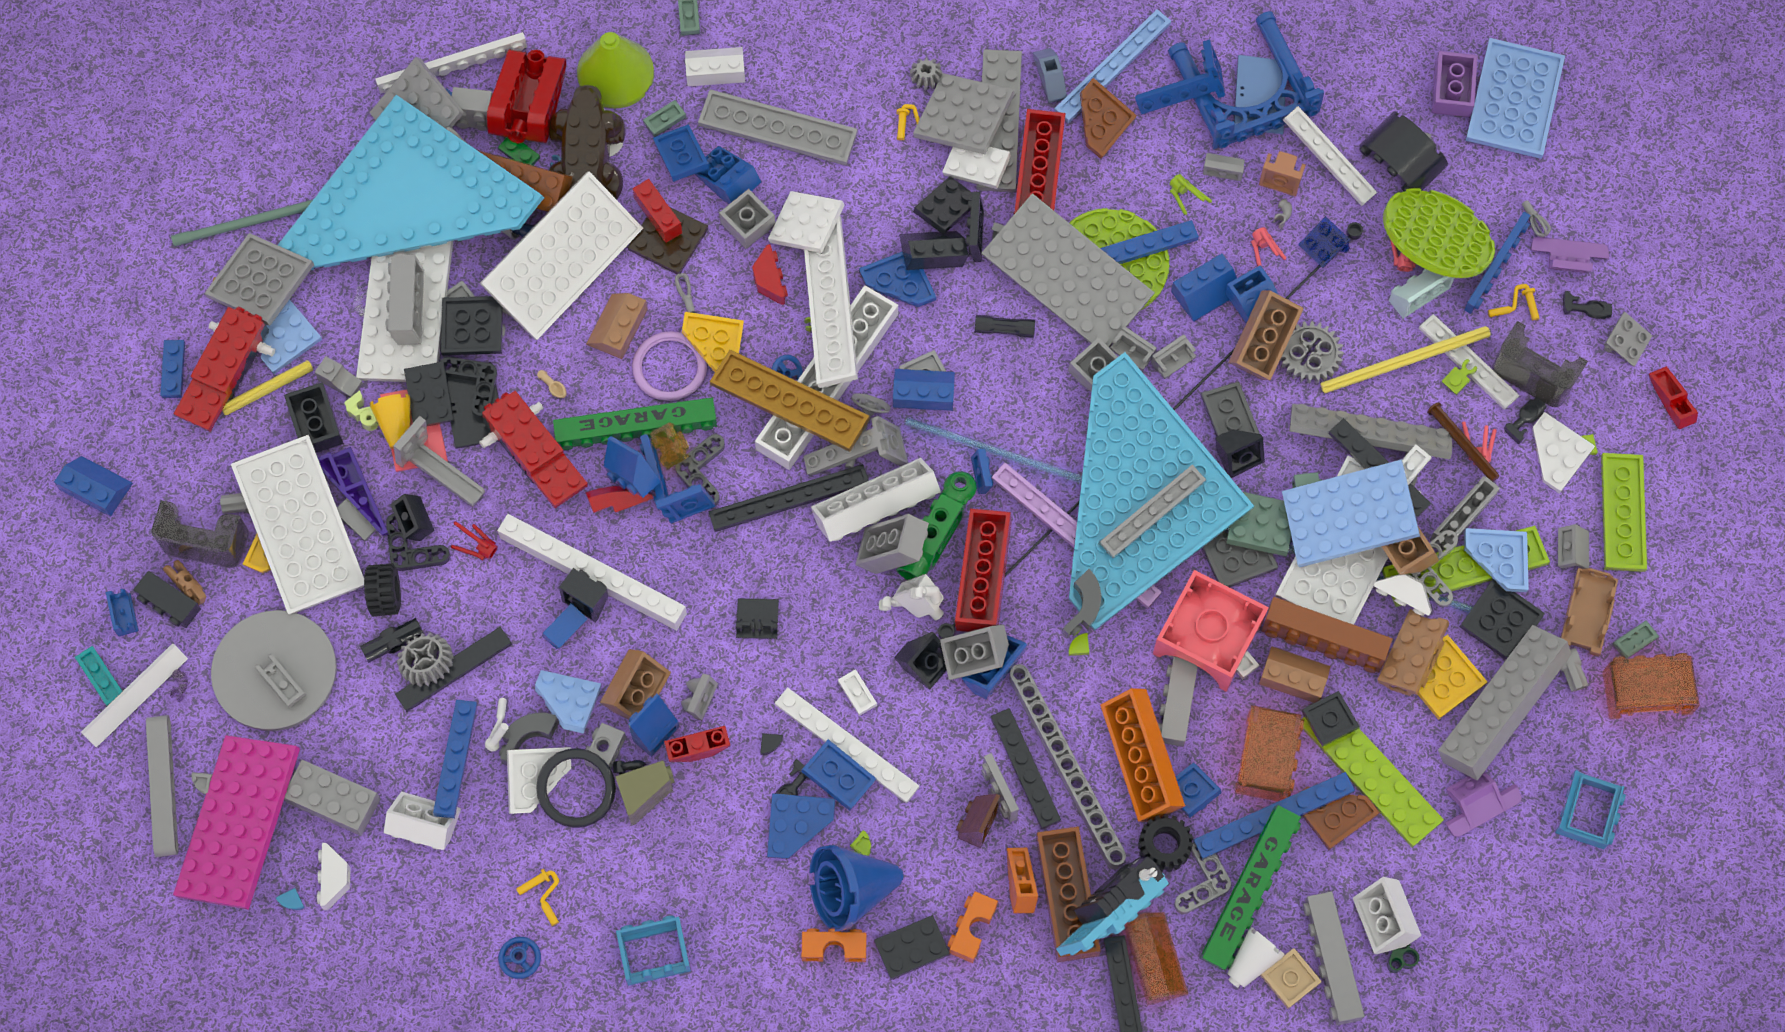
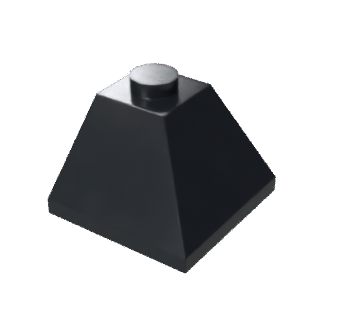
M1233 429L1215 438L1217 453L1230 478L1265 462L1264 443L1261 434Z
M934 632L907 642L894 657L907 673L929 690L947 671L941 642Z

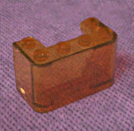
M1678 653L1675 656L1658 654L1646 658L1645 655H1638L1632 659H1625V657L1619 656L1613 658V661L1602 672L1609 719H1620V714L1632 716L1637 712L1672 710L1674 713H1678L1681 710L1682 715H1692L1700 706L1693 659L1687 653Z
M1251 705L1246 719V733L1234 793L1278 802L1290 797L1294 789L1295 779L1291 778L1292 772L1297 770L1298 759H1295V753L1300 750L1301 739L1298 738H1300V734L1303 731L1304 719H1301L1300 714Z

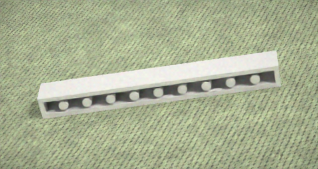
M507 514L497 530L500 539L567 574L573 568L578 571H585L595 582L597 580L601 581L606 585L609 596L676 631L687 615L686 606Z

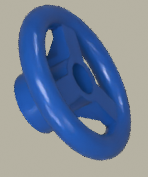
M789 354L778 357L771 368L789 378L797 375L796 381H798L803 373L800 361ZM789 360L793 362L796 369L786 368L783 361Z
M527 937L511 938L500 949L498 956L499 966L511 978H527L540 965V949L533 940ZM516 943H522L521 947H514L510 951V954L508 956H505V953L510 946ZM529 946L535 955L534 963L531 967L526 961ZM518 954L523 955L522 959L517 960L516 956ZM513 962L514 964L521 965L525 971L514 972L507 967L506 963Z

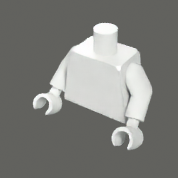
M925 574L902 582L892 598L886 596L879 600V610H891V605L892 607L902 606L918 618L930 615L936 621L944 614L939 608L944 598L939 588Z

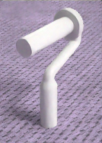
M505 698L498 700L496 715L498 720L489 738L485 741V747L490 751L498 750L499 741L509 728L506 723H502L505 718L507 703Z

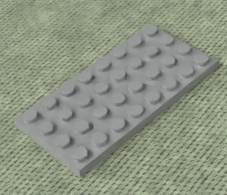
M1033 193L981 253L987 260L1090 344L1099 337L1110 347L1123 326L1127 327L1154 295L1150 288Z

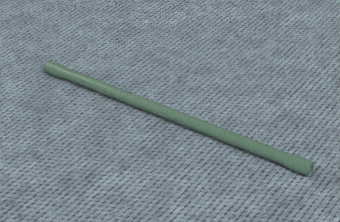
M313 199L198 230L171 235L174 247L202 238L302 213Z

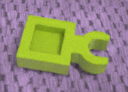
M1469 359L1464 360L1460 370L1454 367L1442 380V383L1455 395H1458L1470 382L1467 376L1474 374L1478 369L1477 366H1474L1471 370L1466 368V365L1470 362Z

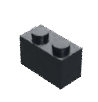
M403 494L390 504L404 539L422 541L435 531L420 496Z

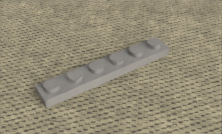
M1191 465L1102 539L1099 544L1112 558H1115L1201 486L1206 479Z

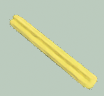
M306 360L229 400L222 410L224 415H229L313 371L311 363Z

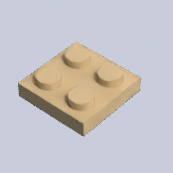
M1295 948L1260 975L1287 1009L1322 982Z

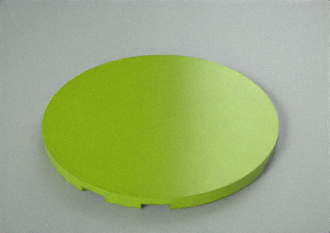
M1420 188L1406 189L1405 192H1398L1393 195L1384 208L1383 224L1390 240L1407 258L1424 269L1447 277L1468 278L1484 272L1494 258L1495 243L1489 235L1490 230L1483 220L1479 221L1473 215L1475 212L1449 195L1434 190L1429 192L1421 191Z
M1096 209L1083 213L1069 222V224L1099 248L1157 231L1149 221L1136 216L1133 212L1122 209ZM1168 250L1120 264L1154 292V295L1141 310L1156 300L1166 284L1169 274Z

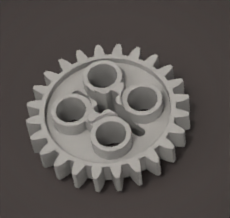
M1303 321L1302 327L1296 324L1280 361H1283L1281 367H1288L1286 373H1294L1293 379L1299 376L1300 382L1306 378L1308 384H1310L1312 379L1319 383L1320 377L1326 381L1327 375L1333 377L1334 371H1338V365H1341V357L1344 352L1340 351L1343 344H1337L1340 337L1334 338L1335 331L1329 333V326L1323 329L1321 328V322L1314 326L1313 321H1311L1310 326H1307L1305 321ZM1304 337H1308V338H1310L1312 341H1311V342H1307V341H1305L1303 338H1304ZM1317 339H1320L1321 341L1316 345L1314 352L1310 354L1306 363L1302 366L1301 363L1306 358L1307 352H1310ZM1320 348H1327L1329 352H1323ZM1297 352L1301 354V357H1296L1293 353ZM1309 363H1316L1318 367H1312Z

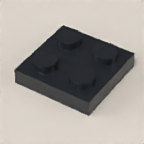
M1339 691L1302 709L1304 717L1322 747L1360 727Z

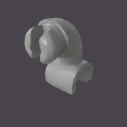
M1282 199L1278 204L1283 214H1276L1273 223L1277 220L1282 221L1279 224L1280 229L1284 227L1285 222L1292 214V205L1286 199Z

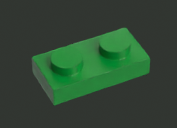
M508 137L498 146L499 151L516 161L534 165L540 159V155L523 142L514 143Z

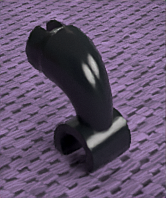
M642 760L614 761L613 773L621 775L626 773V770L633 771L642 768L646 763Z

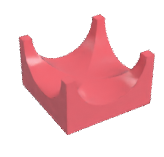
M1194 570L1156 640L1153 655L1159 658L1164 655H1170L1189 661L1210 674L1217 681L1219 688L1227 692L1246 651L1264 622L1269 607Z

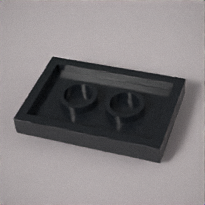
M949 176L916 205L913 212L944 235L969 212L968 200L972 199V192Z
M972 192V199L968 200L970 217L967 218V227L970 235L966 236V245L969 255H972L973 262H982L984 206L981 193Z
M442 361L405 368L404 374L407 391L410 395L413 423L419 416L426 420L427 426L455 421L445 363Z
M933 915L874 940L891 980L950 955Z

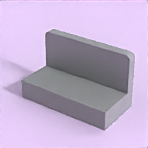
M1207 153L1203 175L1241 181L1245 160Z
M1576 524L1558 528V567L1560 568L1578 566L1582 569L1589 568L1588 530Z

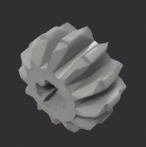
M927 56L924 61L918 58L917 63H913L910 70L912 83H917V88L924 86L925 91L928 86L934 89L935 84L940 82L943 73L940 70V63H936L935 59L929 61Z

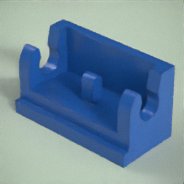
M120 589L121 593L114 594L112 591L105 592L115 633L118 636L138 632L139 629L131 593H128L125 589Z
M570 604L542 633V637L553 647L560 649L588 618L574 605Z

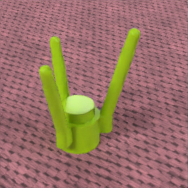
M1181 174L1173 177L1169 183L1172 187L1170 192L1174 195L1184 215H1187V211L1178 193L1182 195L1189 190L1201 201L1204 202L1206 200L1212 203L1209 197L1193 186Z

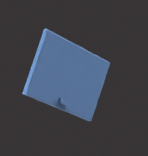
M1238 55L1235 107H1250L1261 104L1278 91L1282 83V74L1275 59ZM1281 97L1278 101L1281 106H1285V97ZM1272 105V110L1267 113L1268 115L1277 112L1274 109V105ZM1234 115L1235 125L1243 121L1241 117ZM1247 115V122L1257 119L1249 118V115ZM1284 125L1279 129L1267 130L1265 133L1283 135Z

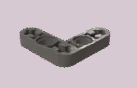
M718 434L709 436L681 458L675 466L678 477L687 487L692 486L693 480L701 479L703 481L702 487L707 490L708 494H714L715 506L720 500L719 492L699 470L724 450V439ZM712 441H715V442L720 441V442H719V446H720V447H718V448H717L716 446H713V447H712ZM698 452H703L706 455V458L702 461H697L694 457ZM682 465H683L684 467H687V466H688V471H689L690 474H691L690 477H689V475L687 474L686 471H682V472H681V466H682Z

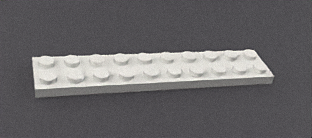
M839 216L822 253L804 250L816 381L819 388L858 379L842 219Z

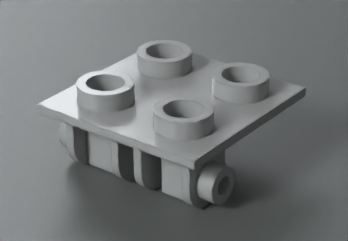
M1624 311L1604 343V350L1607 352L1614 350L1631 366L1635 367L1652 335Z

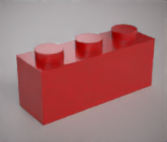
M650 179L632 188L635 201L666 243L682 234L681 222Z

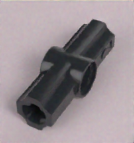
M414 618L398 627H389L383 630L379 637L361 645L360 648L369 663L387 653L393 654L400 651L401 646L407 644V640L412 641L414 636L418 638L424 632L417 619Z

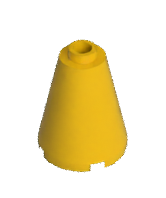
M401 394L389 395L378 398V403L376 404L373 401L369 403L390 449H394V444L410 427L409 394H405L406 398H401Z

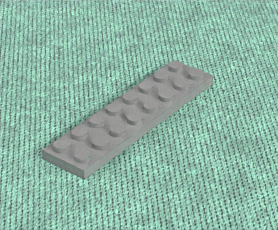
M983 50L982 82L1014 90L1011 103L989 146L1009 151L1011 157L997 189L977 184L976 190L1016 191L1022 51Z
M711 89L698 121V126L845 166H847L858 133V129Z
M1292 404L1290 432L1333 439L1328 434L1329 431L1344 418L1372 446L1409 452L1416 444L1430 456L1451 459L1452 436L1446 429L1413 425L1403 421L1395 422L1385 418L1368 417L1363 414L1355 415L1345 411H1332L1323 407H1309L1305 404Z

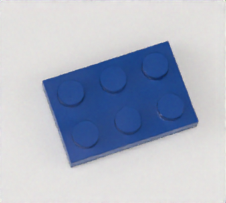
M689 124L653 138L654 144L673 182L709 169L708 161Z
M829 739L801 771L849 811L852 810L877 779Z

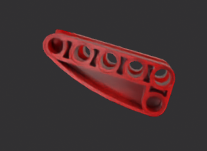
M508 50L487 110L488 134L508 137L514 143H522L524 140L547 143L550 119L556 113L564 81L566 58L554 56L545 58L541 50H531L528 54L522 51Z

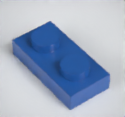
M977 449L971 456L978 494H986L993 487L994 482L989 470L990 460L986 455L985 449Z

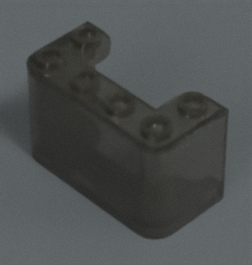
M1517 321L1503 342L1492 365V370L1505 381L1535 398L1538 397L1545 404L1551 407H1560L1575 386L1588 361L1579 356L1573 362L1565 359L1560 367L1526 347L1530 340L1524 334L1526 325Z
M160 500L151 533L166 555L225 568H234L240 564L250 533L240 516L233 514L222 515L217 521L215 530L212 531L182 525L180 522L181 517L178 516V507L172 502Z

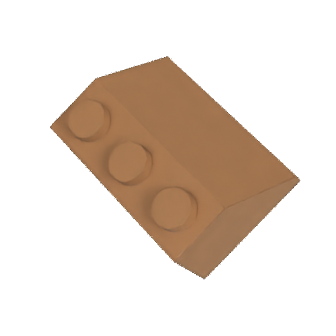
M630 293L611 294L586 345L623 359L648 310L646 300Z
M1420 528V537L1381 546L1399 575L1422 572L1439 561L1435 551Z
M1271 646L1259 684L1315 703L1322 697L1331 666Z
M629 649L600 703L613 713L629 720L635 712L639 713L644 708L643 704L649 697L653 698L656 694H660L671 672L644 651Z

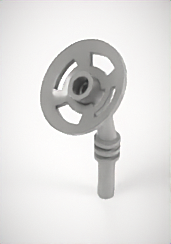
M861 393L852 395L853 402L863 409L862 412L869 415V417L874 415V413H888L891 409L885 401L874 396ZM868 423L862 432L866 431ZM856 459L846 462L845 466L847 468L853 467Z

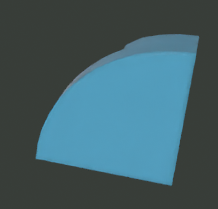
M295 888L276 897V900L287 909L301 910L305 908Z

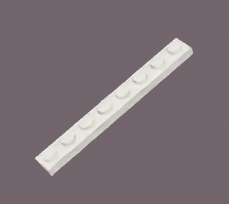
M522 32L425 64L435 77L439 75L445 76L451 71L464 70L470 65L483 64L493 58H502L507 54L508 50L522 51L524 48H527L526 39ZM404 70L376 78L380 94L386 93Z
M788 687L775 702V706L823 742L829 739L876 777L878 783L906 804L920 786Z

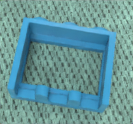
M1575 770L1570 778L1572 780L1571 786L1567 790V800L1560 814L1562 818L1555 833L1605 849L1609 844L1613 843L1615 833L1612 830L1620 819V813L1617 812L1619 805H1623L1626 794L1623 793L1625 786H1619ZM1582 783L1614 794L1602 837L1570 827Z
M673 915L666 916L661 921L654 922L653 920L642 922L639 926L626 925L621 927V930L616 931L628 986L691 971L679 917ZM677 930L683 962L631 973L625 942Z

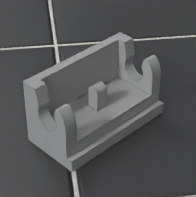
M1125 326L1112 342L1113 345L1110 347L1119 356L1126 352L1141 371L1152 360V356L1156 353L1157 347Z
M1183 334L1152 356L1151 364L1166 379L1195 359L1196 355L1194 352L1196 350Z

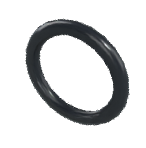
M573 748L560 751L546 761L539 772L536 790L540 806L547 816L563 826L580 828L595 824L607 814L615 799L616 785L612 770L605 760L589 750ZM569 759H582L592 763L599 769L605 781V795L602 803L594 812L583 817H569L560 813L553 807L547 795V782L551 772L561 762Z

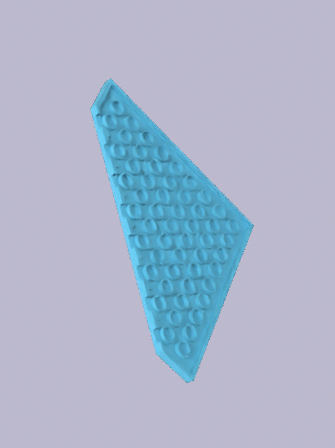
M395 95L283 237L278 246L312 260L314 266L311 270L322 266L326 268L340 265L343 262H356L366 260L368 257H381L394 254L393 252L416 250L428 245L437 246L447 244L449 241H462L472 239L474 236L501 233V231L509 229L517 230L523 226L544 197L398 95Z
M1126 352L1093 376L1069 600L1080 612L1082 600L1073 586L1074 582L1090 569L1096 576L1101 590L1100 609L1096 620L1091 626L1095 631L1254 508L1251 501ZM1193 465L1206 481L1115 558H1112L1099 544L1100 541Z

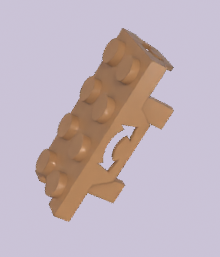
M1592 568L1577 569L1560 637L1568 642L1569 647L1574 645L1588 650L1591 655L1598 657L1601 655L1618 579L1614 578L1611 574Z
M1410 609L1377 679L1378 682L1392 691L1408 696L1412 694L1417 695L1421 687L1425 688L1428 676L1444 646L1443 637L1449 626V621L1439 617L1438 619L1422 617Z

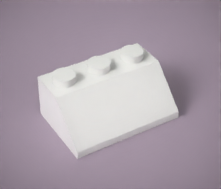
M743 47L685 51L688 86L745 82Z
M401 792L386 813L384 833L395 838L410 840L416 844L420 843L431 846L434 849L444 850L451 840L461 808L457 807L455 819L436 817L433 815L435 801Z
M1382 877L1353 897L1374 954L1406 947L1421 937L1399 880Z

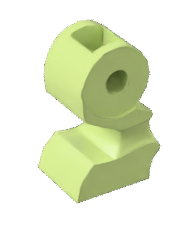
M360 390L344 402L349 417L354 418L357 422L361 421L364 429L373 431L378 428L379 424L371 408L365 407L360 409L364 406V399Z

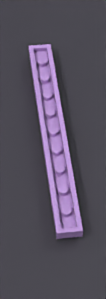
M1004 463L992 476V480L1074 547L1077 522L1008 464ZM1153 585L1136 600L1148 609L1159 597L1161 591Z

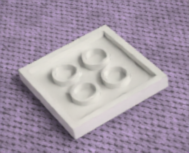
M790 191L768 240L773 244L822 253L845 205L841 200Z

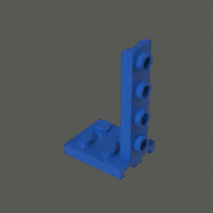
M1210 39L1203 41L1204 49L1201 50L1204 60L1203 67L1206 73L1136 95L1135 100L1141 115L1216 91L1218 98L1226 96L1222 68Z
M648 435L640 436L642 444H640L641 452L646 456L647 463L661 481L653 489L656 494L654 496L656 507L662 511L663 516L667 517L671 524L716 507L714 499L701 484L692 485L686 490L669 495L656 445L653 441H650Z

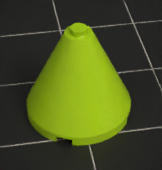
M607 32L582 54L577 66V78L579 86L591 85L599 89L603 107L624 108L637 103L645 96V93L653 84L654 66L649 53L639 43L616 33Z

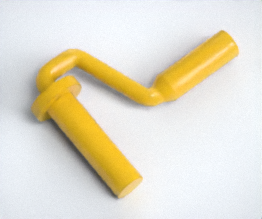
M904 104L896 110V114L899 115L897 140H905L906 117L910 114L908 109L913 110L917 124L920 120L917 108L913 104Z
M1527 284L1516 285L1512 307L1505 306L1489 309L1487 311L1488 316L1495 317L1515 311L1518 290L1525 289L1521 293L1523 296H1526L1532 321L1539 320L1533 295L1536 292L1535 288H1530Z
M543 868L541 869L542 873L517 887L516 890L519 895H522L545 880L550 882L549 876H552L554 882L543 894L540 903L551 926H554L559 921L545 899L558 885L559 878L554 871L549 870L546 872Z

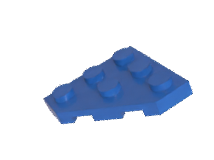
M903 251L859 268V273L865 286L878 293L916 307L936 301V295L924 269L906 270Z
M772 793L767 858H790L834 820L835 799Z

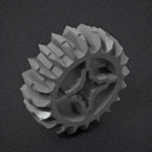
M430 632L427 636L421 633L419 638L414 636V640H407V646H401L402 652L398 653L399 659L397 660L398 670L403 678L412 685L417 683L420 687L423 683L429 686L432 681L437 684L438 678L444 679L443 674L449 673L448 667L453 666L452 659H454L451 651L452 648L444 638H441L438 634L434 636ZM439 651V652H440V653H439V657H438V659H436V657H437L436 654H437V652ZM414 659V666L411 668V664Z

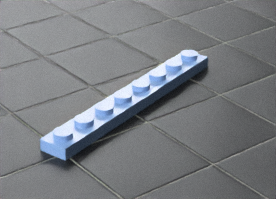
M1156 10L1054 108V112L1066 113L1065 122L1069 124L1082 111L1080 92L1090 80L1095 78L1106 88L1171 25V20L1159 10Z

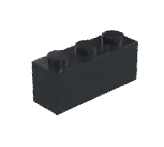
M149 570L133 589L139 602L145 606L147 603L152 605L154 612L160 616H163V614L168 616V620L176 627L181 625L187 628L201 610L197 602Z

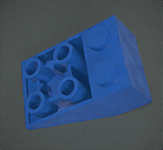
M720 146L716 147L706 156L709 169L695 174L728 204L732 203L746 190L753 191L762 183L753 165Z
M1260 265L1228 283L1225 295L1245 323H1247L1261 291L1270 290L1276 294L1278 292L1272 280Z
M658 694L653 698L649 697L643 704L644 708L639 713L635 712L630 717V723L628 724L633 742L651 757L662 747L664 741H667L680 727L678 720Z

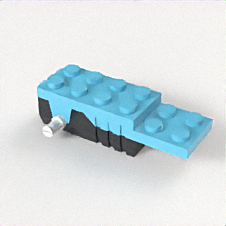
M1139 857L1133 862L1125 864L1094 892L1095 894L1090 895L1088 900H1085L1081 906H1078L1074 911L1082 926L1056 948L1060 956L1066 954L1074 955L1080 950L1085 952L1094 946L1093 941L1096 939L1105 938L1111 933H1120L1125 929L1124 925L1127 922H1131L1138 917L1137 912L1151 905L1150 900L1163 894V888L1169 883L1156 863L1149 857Z

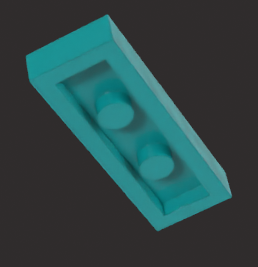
M93 646L75 656V659L106 706L123 692Z

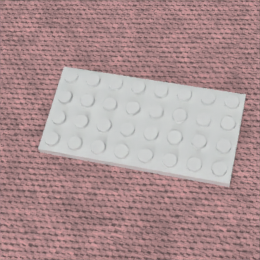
M590 171L586 172L480 284L535 340H538L638 235L643 227Z
M453 241L437 246L428 245L416 250L406 252L403 250L393 252L394 254L372 257L356 375L358 379L362 381L406 382L405 368L439 362L442 298L447 297ZM415 255L424 269L421 344L397 345L395 340L391 338L389 331L386 330L385 322L386 319H389L386 302L390 297L387 291V283L390 282L388 263H391V256Z
M309 435L231 464L288 615L364 587V576Z
M1347 456L1337 476L1364 470V468L1354 458ZM1377 547L1300 568L1295 556L1275 597L1354 625L1388 556L1382 547Z

